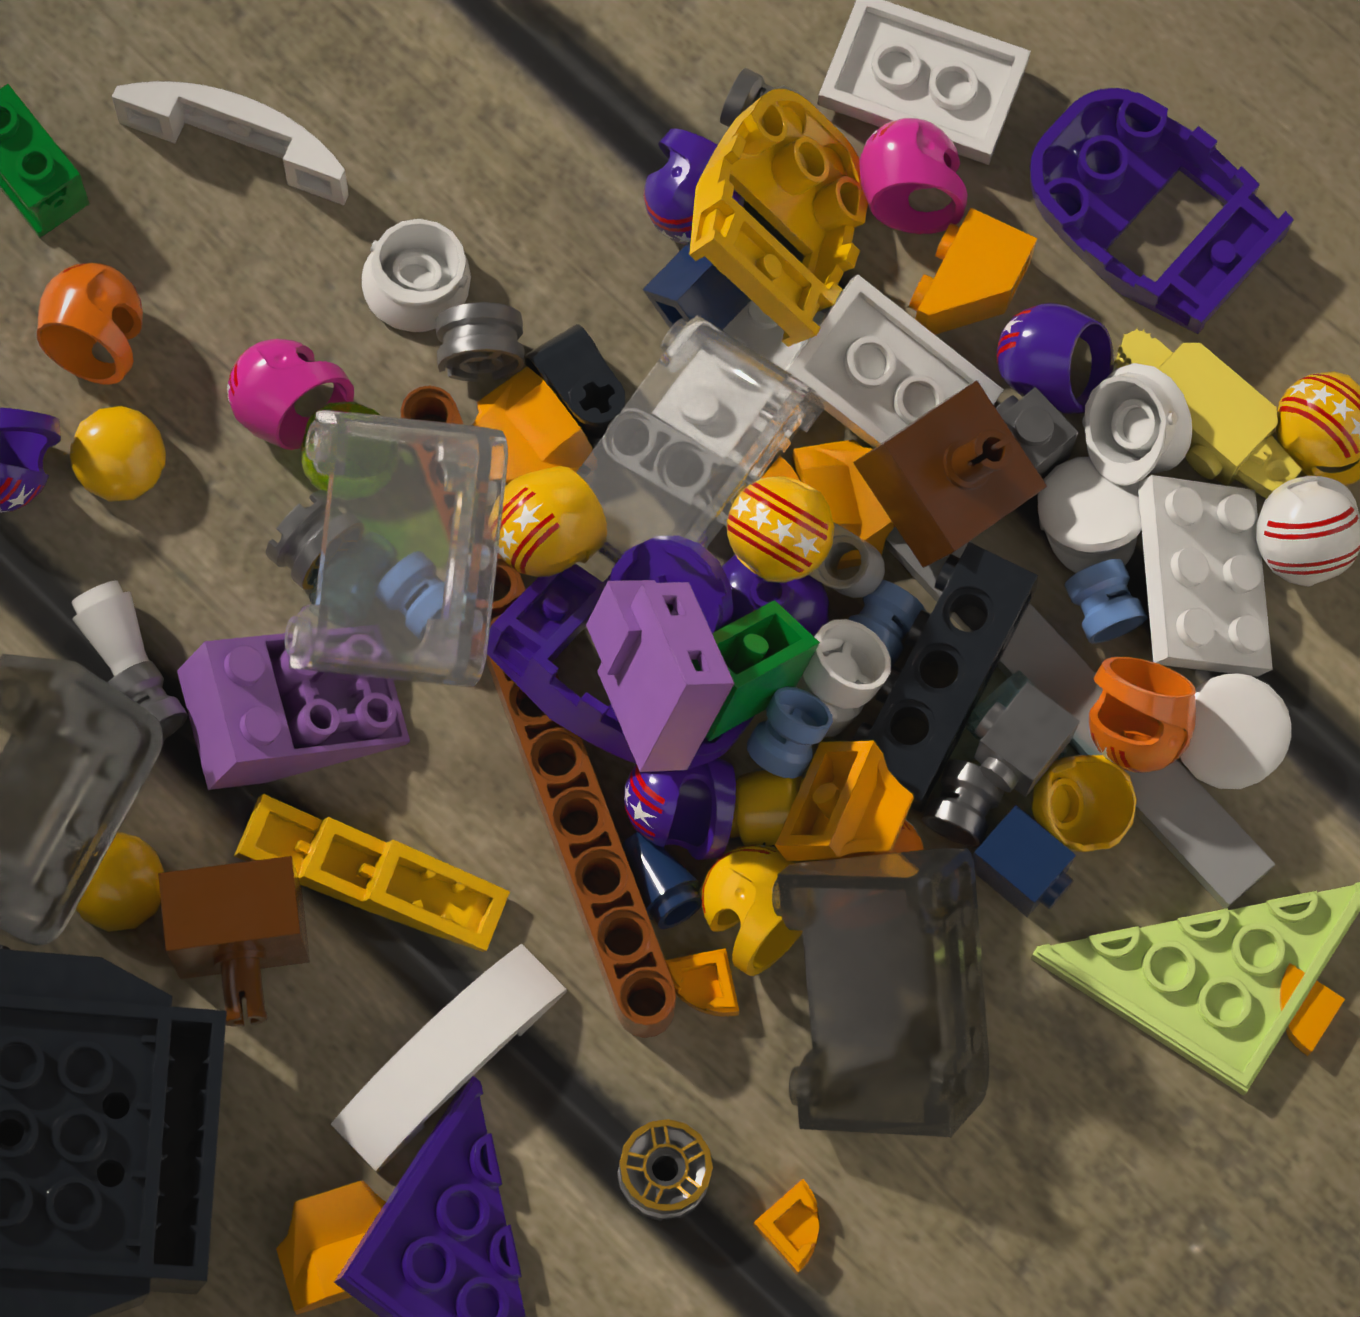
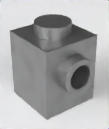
M1036 387L1022 399L1018 400L1012 395L996 407V410L1042 479L1057 465L1069 459L1078 431Z
M1027 682L1007 708L1001 703L996 702L982 719L974 732L982 738L974 759L982 764L980 766L981 773L996 787L1006 792H1011L1014 788L1026 797L1071 741L1080 721Z

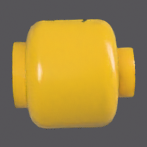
M767 770L740 775L736 780L735 809L730 838L741 837L744 846L765 845L776 848L775 844L804 778L802 776L783 778L771 774Z

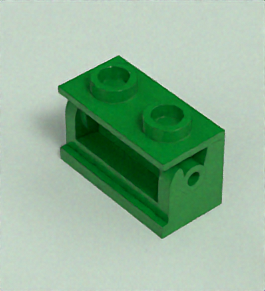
M7 84L0 89V189L40 239L90 203L78 170L11 86Z

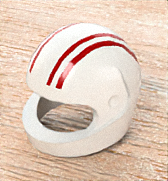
M1304 476L1287 481L1269 495L1259 515L1256 541L1260 554L1272 572L1289 583L1310 587L1340 575L1354 563L1360 552V514L1355 498L1345 485L1327 477Z

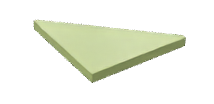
M1360 882L1351 886L1321 892L1312 891L1267 900L1265 903L1231 910L1227 908L1182 917L1175 921L1140 928L1137 926L1091 935L1085 939L1055 945L1037 946L1030 959L1244 1096L1359 914ZM1289 963L1305 972V975L1281 1011L1280 986L1283 975Z

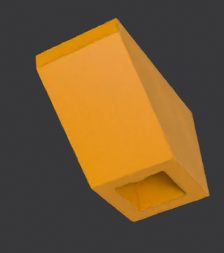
M970 207L960 227L950 223L935 254V257L943 260L935 277L924 274L915 289L909 304V308L917 311L915 320L936 335L1005 314L1031 263L1038 238Z

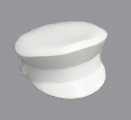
M414 219L401 221L387 229L378 241L374 240L370 250L371 254L368 256L363 267L362 290L370 310L380 320L396 329L410 332H426L436 329V318L440 312L453 306L465 304L469 292L471 274L463 245L451 230L438 222Z
M1133 363L1116 368L1092 390L1085 405V416L1082 423L1085 428L1087 451L1095 469L1109 482L1118 485H1130L1143 480L1149 473L1169 471L1183 460L1189 450L1192 439V420L1184 394L1172 378L1156 367Z
M1076 457L1057 465L1043 479L1047 487L1037 495L1039 525L1041 530H1045L1055 555L1068 569L1075 573L1094 564L1111 559H1121L1126 565L1134 552L1137 535L1142 530L1138 482L1130 485H1118L1107 481L1095 469L1090 457Z
M1239 673L1224 674L1202 683L1196 688L1194 732L1189 747L1181 756V761L1198 780L1218 789H1242L1259 783L1279 766L1289 748L1291 720L1283 699L1268 684L1251 675Z

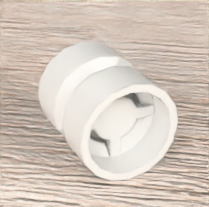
M848 619L832 620L823 625L814 637L820 644L796 688L807 691L819 698L830 710L833 723L825 737H833L845 731L861 712L864 705L872 699L885 683L891 672V658L885 644L877 634L863 624Z

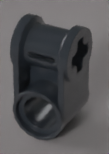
M576 324L524 355L525 365L545 380L581 427L592 448L606 449L605 433L608 425L615 416L625 411V390L621 382L603 360L590 335L581 325Z

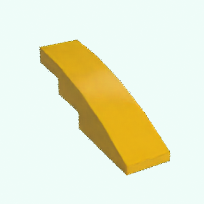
M265 794L258 797L234 854V857L246 862L292 856L301 885L363 910L481 952H485L488 949L510 891L394 839L384 842L333 818L326 817L321 820Z

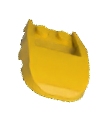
M773 89L760 97L733 121L713 152L696 185L689 255L695 261L705 256L723 275L748 296L763 313L784 330L782 342L787 347L817 336L821 327L813 321V318L817 312L835 304L842 291V288L838 285L845 271L855 268L860 250L852 243L854 229L865 223L868 202L861 186L859 157L847 138L806 98L791 90ZM734 190L804 255L802 263L732 197Z

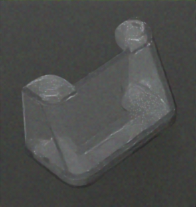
M697 315L689 322L679 319L670 328L661 343L660 349L664 352L662 357L576 472L595 493L606 517L607 538L604 545L596 553L615 566L628 549L656 536L675 535L700 543L707 549L726 523L731 506L740 492L748 485L757 481L779 450L785 453L791 445V441L784 433L787 430L793 433L798 427L807 433L825 407L816 391L705 318Z
M334 410L317 411L316 421L311 424L307 433L306 454L309 460L314 461L317 473L329 476L316 601L315 605L308 604L303 606L298 615L292 616L288 621L285 631V649L290 655L289 669L430 685L475 686L484 671L488 650L508 463V445L503 431L455 423Z

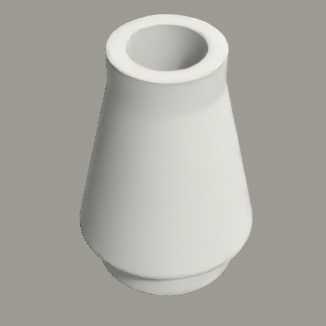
M117 580L96 586L82 593L71 602L77 613L72 620L110 667L114 677L135 664L149 661L144 649L131 592H123Z

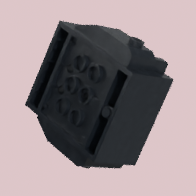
M0 945V1126L5 1123H13L22 1131V1140L16 1145L7 1146L0 1142V1317H111L142 1305L150 1292L197 1294L206 1284L208 1278L227 1011L173 1007L172 995L102 957L11 950L8 946ZM110 1097H119L125 1101L128 1112L120 1119L109 1118L103 1111V1102ZM105 1164L117 1166L122 1173V1182L115 1187L102 1185L97 1178L98 1168Z

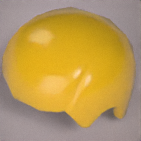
M124 406L98 409L80 422L70 444V460L75 476L88 492L109 502L137 499L155 486L161 476V471L165 467L166 451L161 433L151 419L140 411Z
M1075 755L1054 761L1037 782L1033 791L1032 812L1036 822L1069 850L1089 852L1110 849L1119 844L1134 823L1137 797L1130 775L1124 769L1119 768L1103 755Z
M119 831L97 835L74 854L66 875L68 896L73 907L85 922L108 932L134 929L156 914L161 904L158 873L164 872V869L154 848L140 837Z

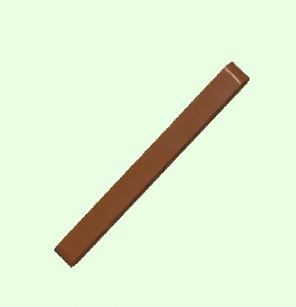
M431 385L419 387L407 395L403 400L400 410L407 450L458 588L464 597L465 607L618 1020L623 1028L634 1036L642 1038L655 1037L666 1031L673 1021L676 1005L674 983L582 738L552 721L546 714L542 717L534 718L522 713L518 707L528 696L482 649L492 624L526 589L520 573L501 558L492 541L490 519L494 504L455 401L442 388ZM425 415H437L446 421L442 428L432 432L421 431L414 426L418 419ZM446 470H457L467 476V479L461 485L453 488L442 487L435 482L437 476ZM471 525L482 527L488 532L483 541L471 545L462 543L455 537L459 530ZM493 581L503 583L510 590L504 598L493 602L483 600L476 594L480 586ZM562 753L572 758L575 766L565 775L553 776L544 772L540 767V763L550 754ZM583 811L592 815L597 825L591 832L578 836L566 831L561 823L568 814ZM606 870L614 874L620 883L613 892L606 895H597L587 890L583 881L593 871ZM616 930H631L639 936L642 945L631 955H618L609 950L605 944L608 936ZM650 989L660 994L665 1005L657 1014L645 1017L637 1015L631 1010L628 1005V999L638 990Z

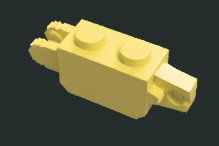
M1136 328L1135 331L1128 334L1124 333L1122 343L1117 351L1116 360H1114L1115 369L1133 363L1156 367L1172 378L1184 394L1192 420V439L1186 459L1196 472L1207 479L1216 478L1225 486H1229L1236 479L1266 499L1282 484L1298 478L1302 469L1272 436L1278 425L1276 406L1201 343H1182L1173 353L1157 338H1151V333H1145L1144 329L1139 331Z

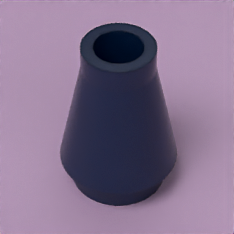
M638 832L628 837L621 844L650 920H655L660 929L675 927L689 919L702 906V897L698 892L700 882L664 847L662 848L651 843Z

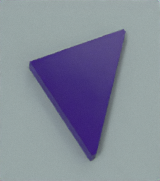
M474 1076L459 1089L334 1281L335 1284L379 1317H526L518 1281L522 1275L512 1227L506 1224L499 1186L503 1184L492 1133H487L480 1096L483 1095L482 1084Z

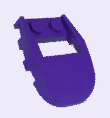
M1106 88L1090 92L1069 106L1044 133L1035 146L1031 158L1030 174L1032 193L1036 206L1044 220L1058 236L1114 291L1199 334L1204 328L1205 323L1273 247L1286 237L1294 219L1286 211L1278 219L1255 195L1260 184L1243 166L1239 170L1234 167L1215 148L1218 141L1201 127L1197 126L1194 131L1188 129L1167 116L1168 108L1138 92H1132L1123 88ZM1181 171L1202 189L1225 204V206L1156 282L1145 275H1142L1140 278L1106 250L1169 181Z
M575 563L558 574L538 577L492 624L482 649L552 721L591 744L636 764L612 705L606 706L587 692L580 698L555 677L559 668L552 663L586 627L610 579V575L602 582ZM755 716L711 741L705 737L688 769L709 763L726 753L745 732Z

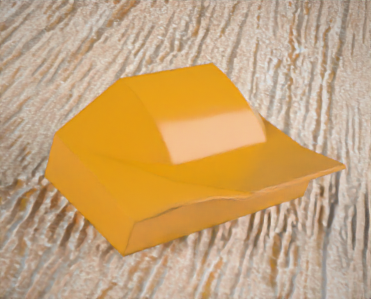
M528 366L477 402L479 413L467 430V433L506 484L527 473L557 466L568 467L584 480L600 470V461L581 427L545 380Z
M853 439L793 449L792 459L799 480L822 493L830 506L833 522L873 545L882 556L885 539L895 525L853 463L873 448L863 447ZM851 550L845 553L839 560L837 570L861 565L859 550Z
M874 741L820 742L775 847L787 862L838 858L853 852L892 851L914 796L888 770L884 755Z
M364 1180L294 1202L287 1236L276 1250L296 1315L353 1297L335 1284L334 1281L386 1203Z

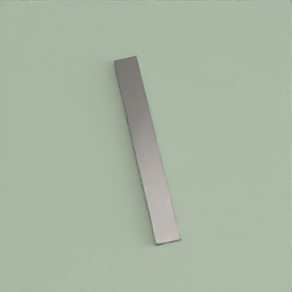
M894 527L885 539L884 546L937 602L942 592L935 589L934 586L949 555L923 568L897 528ZM968 543L951 554L960 558ZM1029 604L997 667L1020 691L1029 682L1080 721L1073 738L1069 742L1080 755H1102L1091 738L1088 721L1090 709L1097 702L1103 691L1093 680L1096 673L1041 614ZM971 605L959 607L951 615V618L965 632L978 630L987 620L986 615L981 609ZM1178 760L1161 770L1136 773L1125 770L1130 775L1137 797L1135 814L1224 909L1229 908L1275 866L1273 860Z

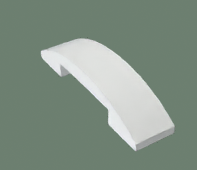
M155 81L117 86L112 95L120 124L176 143L186 123L282 158L287 184L342 205L345 204L348 198L345 169L336 157L304 127L265 104L227 90L184 82Z
M521 943L479 976L417 1032L357 1093L334 1119L331 1126L377 1173L425 1128L424 1122L516 1034L521 1036L567 992V989Z

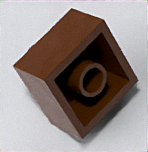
M977 380L947 398L853 462L923 568L955 552L1047 487Z
M292 856L158 873L165 947L179 978L187 979L221 974L225 1011H227V1026H245L242 1005L244 998H246L247 1015L250 1018L251 1025L267 1021L268 1016L265 1011L261 969L310 963L302 886Z

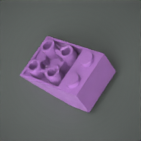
M378 624L205 641L177 670L208 790L267 783L404 746L410 742Z

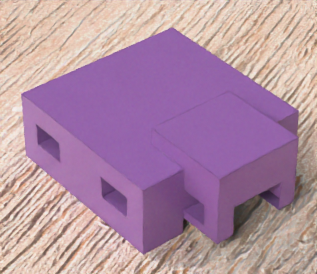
M655 580L608 581L586 624L601 659V664L597 670L639 771L687 770L733 687L734 681L689 582L656 583ZM692 659H697L702 671L695 670Z

